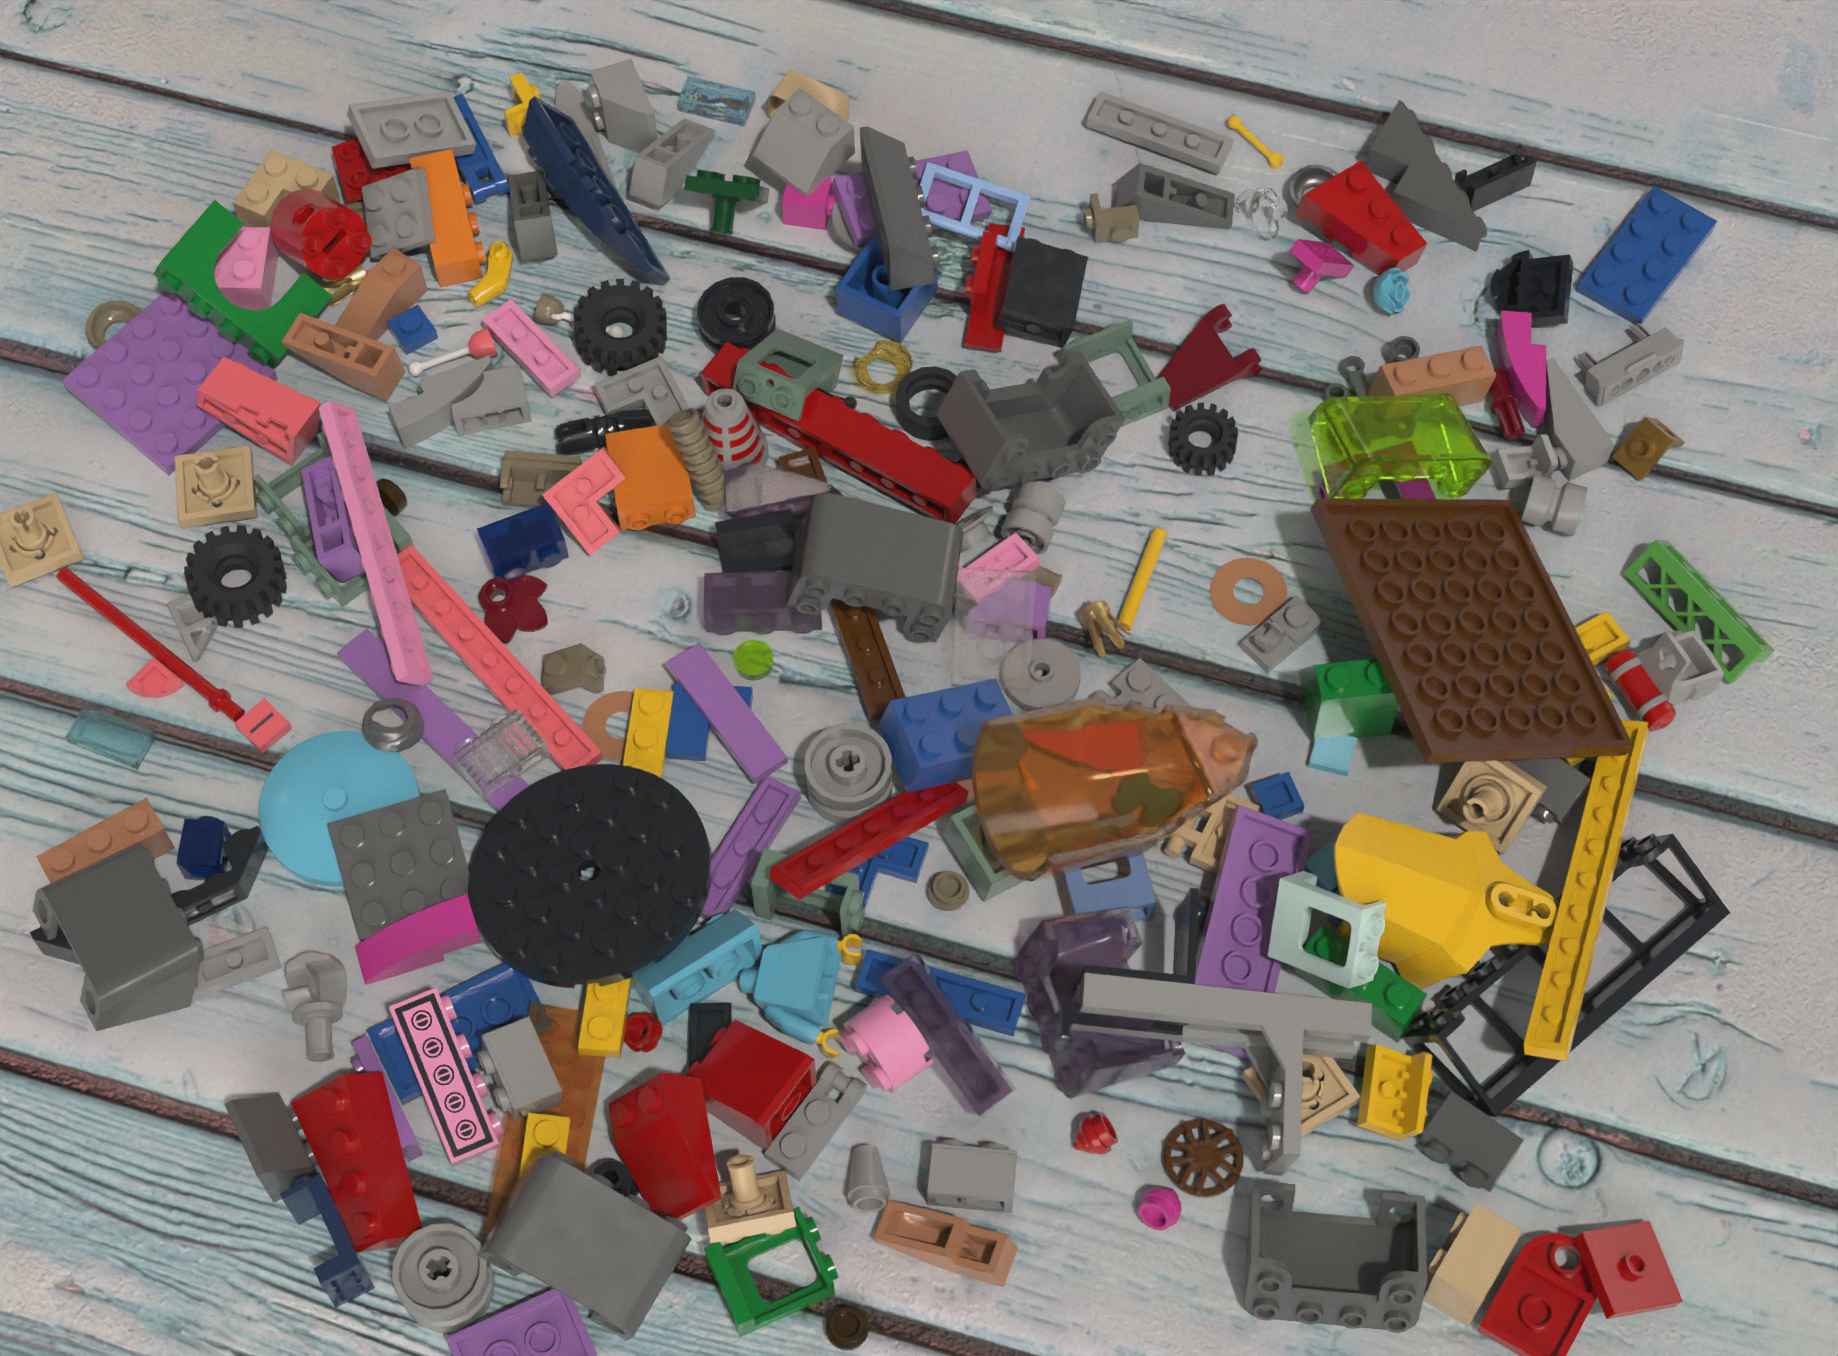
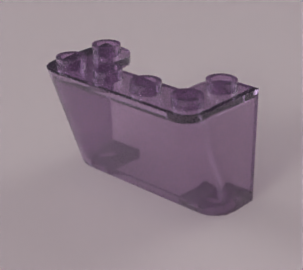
M1129 906L1044 919L1038 924L1020 948L1018 956L1014 959V971L1024 986L1028 1010L1036 1019L1041 1033L1042 1048L1049 1055L1055 1071V1084L1058 1090L1070 1099L1173 1067L1185 1055L1180 1041L1168 1040L1169 1049L1165 1050L1164 1040L1075 1030H1070L1069 1041L1064 1051L1055 1050L1057 1013L1063 1002L1072 1003V989L1084 966L1093 965L1130 969L1127 961L1143 942ZM1122 926H1124L1127 934L1126 944L1122 937Z

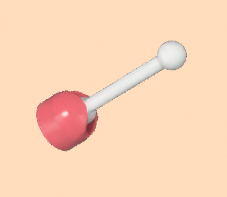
M487 327L475 332L470 337L467 347L422 363L414 361L410 363L408 371L413 376H419L425 369L467 354H472L479 359L487 355L492 358L498 356V353Z

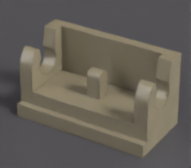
M505 450L500 488H504L502 495L503 505L554 510L542 494L582 464L580 456Z

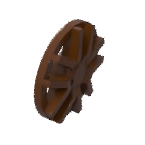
M1207 1118L1190 1122L1186 1121L1172 1133L1165 1146L1164 1165L1170 1180L1181 1191L1195 1197L1209 1198L1225 1193L1237 1182L1243 1168L1242 1145L1233 1134V1130L1220 1123L1207 1120ZM1202 1128L1204 1140L1196 1141L1192 1129ZM1209 1129L1216 1130L1221 1134L1211 1140ZM1183 1133H1186L1189 1144L1175 1141ZM1228 1139L1233 1146L1220 1151L1217 1146ZM1171 1151L1187 1153V1157L1171 1158ZM1236 1153V1167L1226 1161L1225 1158ZM1173 1166L1188 1167L1181 1180L1173 1170ZM1219 1167L1231 1174L1227 1182L1216 1172ZM1192 1173L1201 1176L1197 1188L1186 1184ZM1207 1176L1218 1184L1219 1187L1204 1190L1203 1187Z

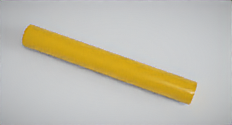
M1154 528L1152 530L1118 621L1128 631L1132 628L1167 537V532L1161 528Z

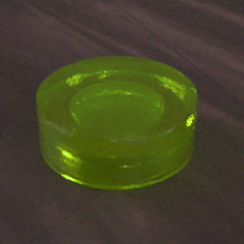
M760 640L743 642L734 653L735 669L741 677L747 680L755 681L765 678L770 674L774 665L771 648Z

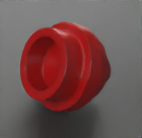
M1101 1112L1096 1116L1090 1113L1080 1121L1079 1131L1075 1134L1073 1147L1078 1151L1084 1150L1090 1154L1104 1155L1111 1151L1112 1145L1118 1143V1137L1112 1123L1104 1113Z

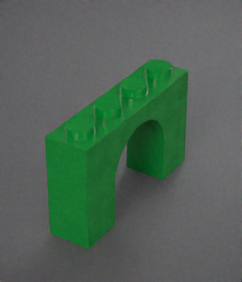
M214 200L162 259L153 275L158 278L157 281L162 288L171 294L177 293L186 300L188 307L193 313L201 318L207 317L217 325L219 333L231 342H238L249 349L247 353L252 360L262 366L267 364L273 369L289 350L283 346L281 341L299 313L316 318L333 296L303 272L285 295L269 308L247 310L228 301L216 284L214 266L216 259L238 235L244 223Z

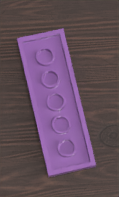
M1238 805L1233 809L1196 955L1195 985L1275 993L1282 962L1269 957L1268 950L1279 880L1282 877L1304 871L1313 835L1312 831L1242 805ZM1209 1045L1250 1060L1244 1048Z

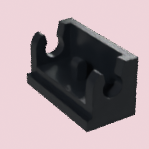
M1521 144L1511 148L1509 157L1470 175H1467L1466 169L1456 173L1454 182L1459 190L1462 189L1467 194L1473 212L1531 185L1537 161L1532 155L1522 160Z

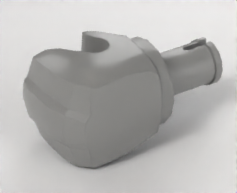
M305 952L287 962L285 977L289 990L283 991V996L289 1012L293 1015L294 1023L306 1027L307 1059L313 1062H323L335 1057L331 1024L341 1020L343 1017V1007L347 997V974L342 962L333 955L321 954L320 952Z

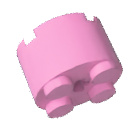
M885 994L845 1022L843 1025L844 1031L839 1033L838 1036L846 1050L851 1055L857 1053L865 1066L861 1068V1072L873 1089L880 1087L884 1092L887 1090L892 1093L932 1065L934 1061L933 1058L924 1056L930 1049L911 1018L905 1011L897 1015L890 1008L896 1001Z

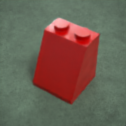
M735 1019L728 1029L721 1028L716 1033L710 1043L711 1051L702 1062L700 1060L694 1062L686 1076L701 1078L708 1113L766 1151L816 1085L815 1059Z

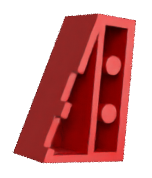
M1362 160L1304 194L1295 214L1303 222L1307 219L1324 231L1323 236L1330 241L1335 239L1352 251L1351 255L1379 275L1391 268H1400L1401 272L1410 269L1418 263L1427 246V242Z

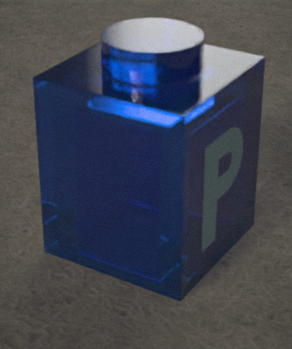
M212 816L184 819L176 864L185 879L206 880L213 874L227 872L229 860L221 843L228 840L231 833L225 821Z

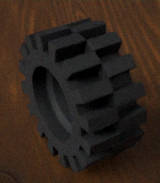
M1204 402L1197 403V410H1194L1190 404L1185 406V413L1180 410L1176 414L1175 420L1172 419L1168 442L1170 457L1174 456V463L1177 467L1184 463V472L1189 474L1191 468L1196 469L1195 476H1202V470H1207L1208 476L1215 475L1216 467L1221 472L1226 469V463L1231 464L1236 452L1238 427H1235L1236 421L1233 416L1227 419L1228 411L1224 408L1218 413L1216 412L1217 405L1212 403L1210 409H1204ZM1205 431L1213 434L1217 438V443L1211 447H1198L1193 445L1188 437L1194 432Z

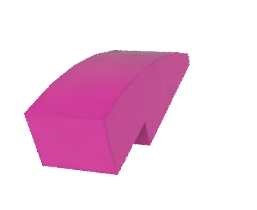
M1501 311L1496 329L1497 353L1500 367L1506 371L1512 393L1519 399V405L1517 406L1519 411L1532 428L1540 429L1546 410V345L1531 344L1532 313Z
M464 894L428 907L389 925L357 944L355 950L365 985H369L445 961L443 954L481 943L482 940L468 895Z

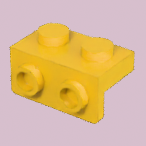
M1379 1044L1368 1047L1357 1126L1397 1141H1402L1422 1133L1428 1119L1426 1105L1428 1089L1433 1078L1431 1070L1432 1054L1421 1052L1411 1057Z

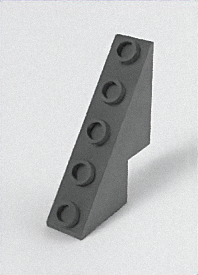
M1399 100L1369 149L1366 167L1372 174L1398 184L1393 191L1392 200L1412 224L1477 252L1481 239L1487 236V228L1483 219L1475 215L1470 207L1467 194L1464 190H1459L1455 184L1449 166L1445 162L1442 163L1436 154L1432 139L1429 136H1425L1418 126V120L1414 111L1408 110L1404 102Z

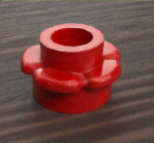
M652 1013L634 1014L626 1021L624 1039L631 1050L635 1052H640L641 1050L645 1053L650 1052L658 1045V1041L662 1036V1023L656 1020L655 1015ZM645 1030H647L646 1036L643 1037Z

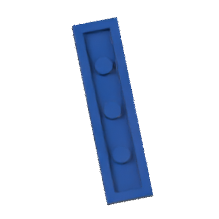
M867 949L855 985L856 992L875 998H881L886 994L892 997L897 1004L1013 1037L1026 993Z

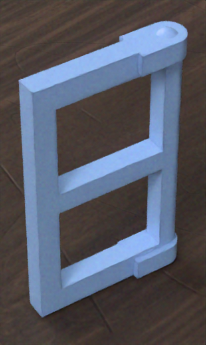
M927 162L920 183L925 202L933 178L970 189L971 191L961 222L924 210L923 208H921L922 216L929 215L932 225L981 241L983 231L987 230L970 225L979 193L1015 204L1017 206L1007 237L998 235V247L1011 252L1020 234L1031 196Z

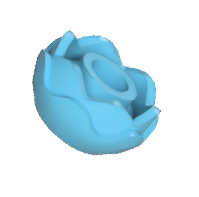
M1391 268L1384 271L1377 277L1373 288V297L1377 306L1382 311L1392 315L1395 312L1404 311L1403 306L1409 301L1411 295L1407 288L1409 276L1401 272L1400 268Z

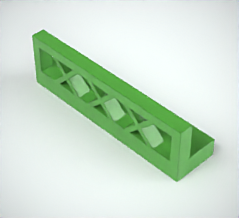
M1655 540L1624 572L1678 630L1684 632L1695 631V616H1708L1714 622V639L1701 640L1712 652L1724 671L1723 677L1729 683H1734L1755 661H1765L1775 651L1669 541ZM1651 559L1661 567V584H1648L1638 574ZM1669 576L1676 584H1669ZM1654 589H1661V596ZM1669 589H1682L1688 595L1687 612H1675L1669 606ZM1695 603L1703 612H1695ZM1680 616H1687V624ZM1722 631L1729 637L1730 640L1722 639ZM1707 644H1714V652ZM1722 644H1735L1746 655L1732 670L1722 661Z

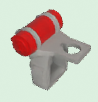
M1682 630L1672 633L1670 631L1665 632L1655 641L1651 648L1643 650L1639 654H1636L1632 649L1621 650L1611 655L1604 665V668L1610 675L1611 682L1614 686H1617L1636 713L1637 719L1641 722H1648L1650 732L1664 729L1674 720L1676 716L1674 705L1686 699L1693 701L1713 693L1724 675V671L1712 652L1694 630L1688 632Z

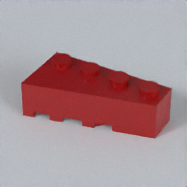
M383 1072L343 1074L291 1102L358 1253L397 1248L413 1232L422 1229Z

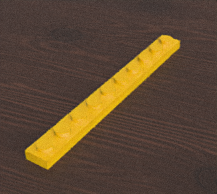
M635 688L623 760L624 766L642 769L663 779L674 691ZM632 978L605 986H599L598 983L588 984L578 1043L579 1055L621 1058Z
M1620 719L1633 747L1626 755L1598 756L1523 1045L1525 1055L1568 1061L1649 734L1648 722Z

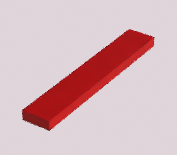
M957 782L909 793L905 790L772 866L770 879L800 900L967 802L969 791Z

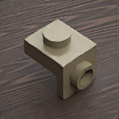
M1090 194L1089 208H1083V217L1086 230L1092 229L1095 243L1123 242L1128 239L1138 238L1139 212L1137 205L1101 209L1098 194Z
M582 643L545 654L542 687L550 695L581 686L595 694L603 692L604 675L606 673L605 660L601 655Z

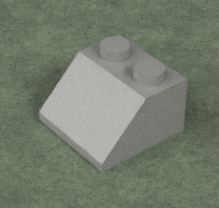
M632 59L590 71L593 86L587 87L592 106L595 108L591 110L597 130H604L608 142L640 153L658 139L654 111Z
M799 88L775 110L753 153V160L807 198L855 154L854 126Z

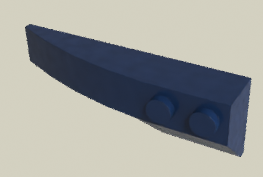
M534 96L528 104L522 135L530 147L527 150L529 156L545 172L543 179L551 190L558 193L584 225L614 252L646 274L663 283H667L670 280L669 275L573 118Z

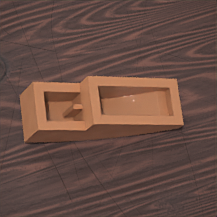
M888 1200L873 1238L882 1245L928 1264L1000 1287L1005 1285L1018 1249L1007 1234L971 1226L961 1217Z

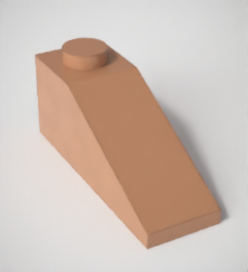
M393 247L369 270L335 326L377 341L388 330L386 321L410 309L428 291L421 265Z
M299 313L281 341L286 348L348 385L388 401L406 372L394 347L303 313Z

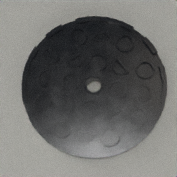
M594 764L566 769L541 779L524 789L499 811L487 827L476 848L469 877V895L473 915L482 935L494 953L509 967L527 978L539 983L563 988H575V985L598 983L599 986L617 983L633 977L632 972L648 965L652 961L656 964L660 962L686 938L703 911L711 887L712 852L704 825L690 801L677 788L657 775L642 769L616 764ZM591 867H600L601 871L596 879L590 881L581 880V870L585 871Z

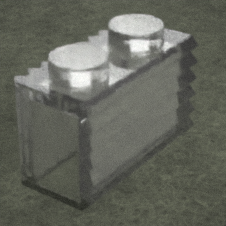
M515 709L512 714H502L495 718L486 732H482L479 737L471 736L461 742L453 757L458 771L482 800L486 802L550 757L545 740L522 713Z

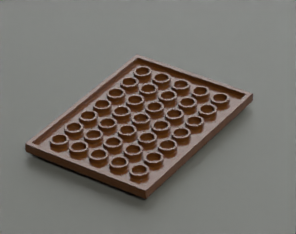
M1315 500L1310 510L1425 763L1626 755L1630 751L1633 744L1511 500Z

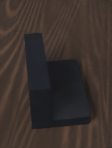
M791 509L715 522L725 579L730 580L793 568L796 540Z

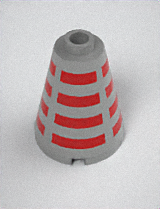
M727 388L714 391L706 401L701 418L704 429L708 432V439L712 441L713 449L716 450L717 458L720 459L722 468H724L727 474L726 478L729 479L731 485L748 482L753 479V474L759 469L761 472L767 463L769 449L766 436L743 397L737 391Z

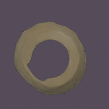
M123 300L109 301L98 305L86 321L85 333L89 343L97 349L107 342L104 338L107 328L115 323L128 324L142 310L134 304Z

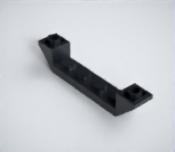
M258 826L252 829L239 830L232 834L228 840L221 843L232 870L226 873L213 874L204 883L190 890H181L171 894L177 908L181 907L184 910L187 926L248 898L269 850ZM59 924L55 939L48 940L41 926L30 932L32 939L44 955L80 965Z

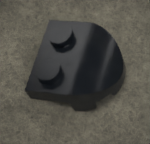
M1526 250L1512 255V262L1501 271L1496 269L1491 279L1490 289L1500 312L1532 313L1531 327L1568 324L1573 261L1570 254L1533 258L1530 250Z

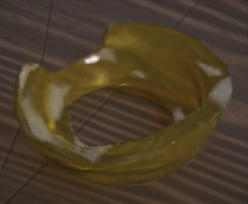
M888 340L876 342L875 347L860 359L855 357L853 361L854 375L859 384L876 394L897 390L900 381L910 373L913 366L912 356L906 347L895 341ZM877 359L891 363L897 369V377L890 383H876L869 377L867 366Z

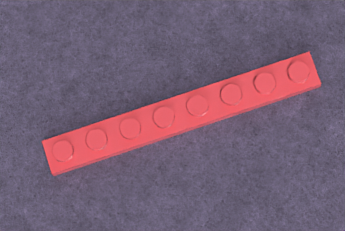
M413 545L397 554L412 606L562 771L579 766L594 765L604 759L602 751Z

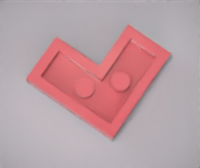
M602 447L542 494L589 555L621 531L598 500L625 480L627 476L608 451Z

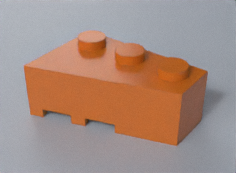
M453 149L409 158L412 169L426 170L436 241L429 245L440 288L482 279L483 275L480 264L487 263L482 241L474 242L473 235L480 234L475 212H467L466 206L473 205L469 185H461Z

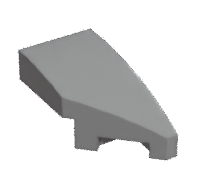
M189 593L166 604L193 661H197L201 658L214 635L218 622L215 615L212 618H204L203 612H198Z

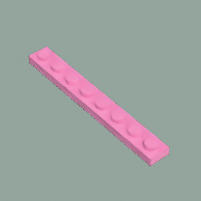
M329 400L318 407L323 422L322 429L328 439L332 453V464L338 474L342 488L341 495L346 503L351 520V530L356 537L360 551L361 565L367 575L371 589V600L376 607L381 624V635L386 642L391 659V670L399 682L424 686L434 679L355 408Z

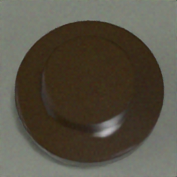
M845 1306L836 1309L830 1314L826 1322L827 1338L834 1347L840 1350L850 1351L859 1348L866 1341L869 1334V1323L866 1316L855 1307Z

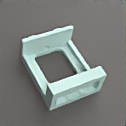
M1306 871L1280 878L1268 956L1348 989L1373 981L1379 966L1377 954L1380 937L1385 929L1384 913L1386 902L1380 900L1364 905L1316 886L1317 876ZM1312 907L1346 920L1351 925V937L1347 961L1344 967L1304 951L1307 944Z

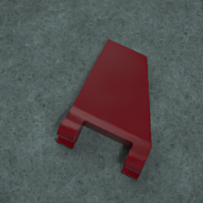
M1225 304L1216 306L1201 319L1156 378L1164 377L1171 388L1169 406L1173 412L1237 379L1252 377L1262 371L1258 364L1261 362V358L1254 348L1244 351L1234 360L1217 333L1225 332L1232 327L1229 321L1232 314Z

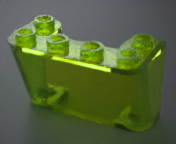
M1450 395L1336 397L1320 403L1308 417L1329 499H1362L1379 479H1395L1397 482H1405L1414 478H1429L1432 481H1437L1439 493L1447 495L1449 498H1458L1468 494L1470 489L1486 474L1492 465L1490 457L1454 397Z

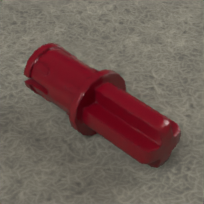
M1497 368L1494 369L1496 377L1488 390L1491 400L1489 408L1491 413L1496 414L1503 436L1509 441H1515L1525 434V428L1517 408L1519 399L1512 393L1506 371Z

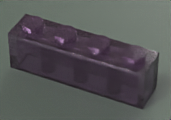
M913 953L880 978L901 1009L906 1012L916 1025L929 1048L978 1116L984 1115L1017 1091L919 954Z

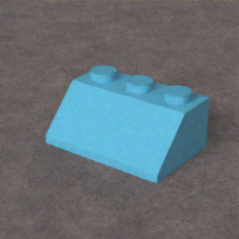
M736 909L726 915L724 913L717 914L705 924L702 930L692 936L687 935L660 962L656 964L652 961L648 965L632 972L633 977L631 978L634 989L650 1013L655 1015V1019L659 1020L663 1026L689 1010L690 1003H700L738 979L743 969H754L760 965L763 954L760 931L752 921Z

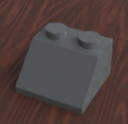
M280 1095L236 1099L224 1104L256 1176L274 1203L282 1199L280 1193L288 1190L289 1185L295 1180L305 1176L314 1177L318 1175L315 1168L318 1163L308 1142L303 1143L298 1132L302 1127L292 1106L287 1108Z

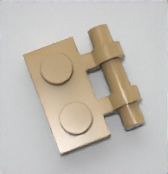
M1197 783L1192 794H1187L1181 805L1183 812L1178 823L1172 824L1167 834L1169 841L1164 852L1173 858H1178L1183 847L1189 846L1194 849L1190 857V863L1217 875L1233 809L1238 805H1242L1259 812L1260 806L1224 790L1217 803L1207 799L1211 789L1203 783ZM1203 816L1209 820L1201 833L1192 828L1197 818Z

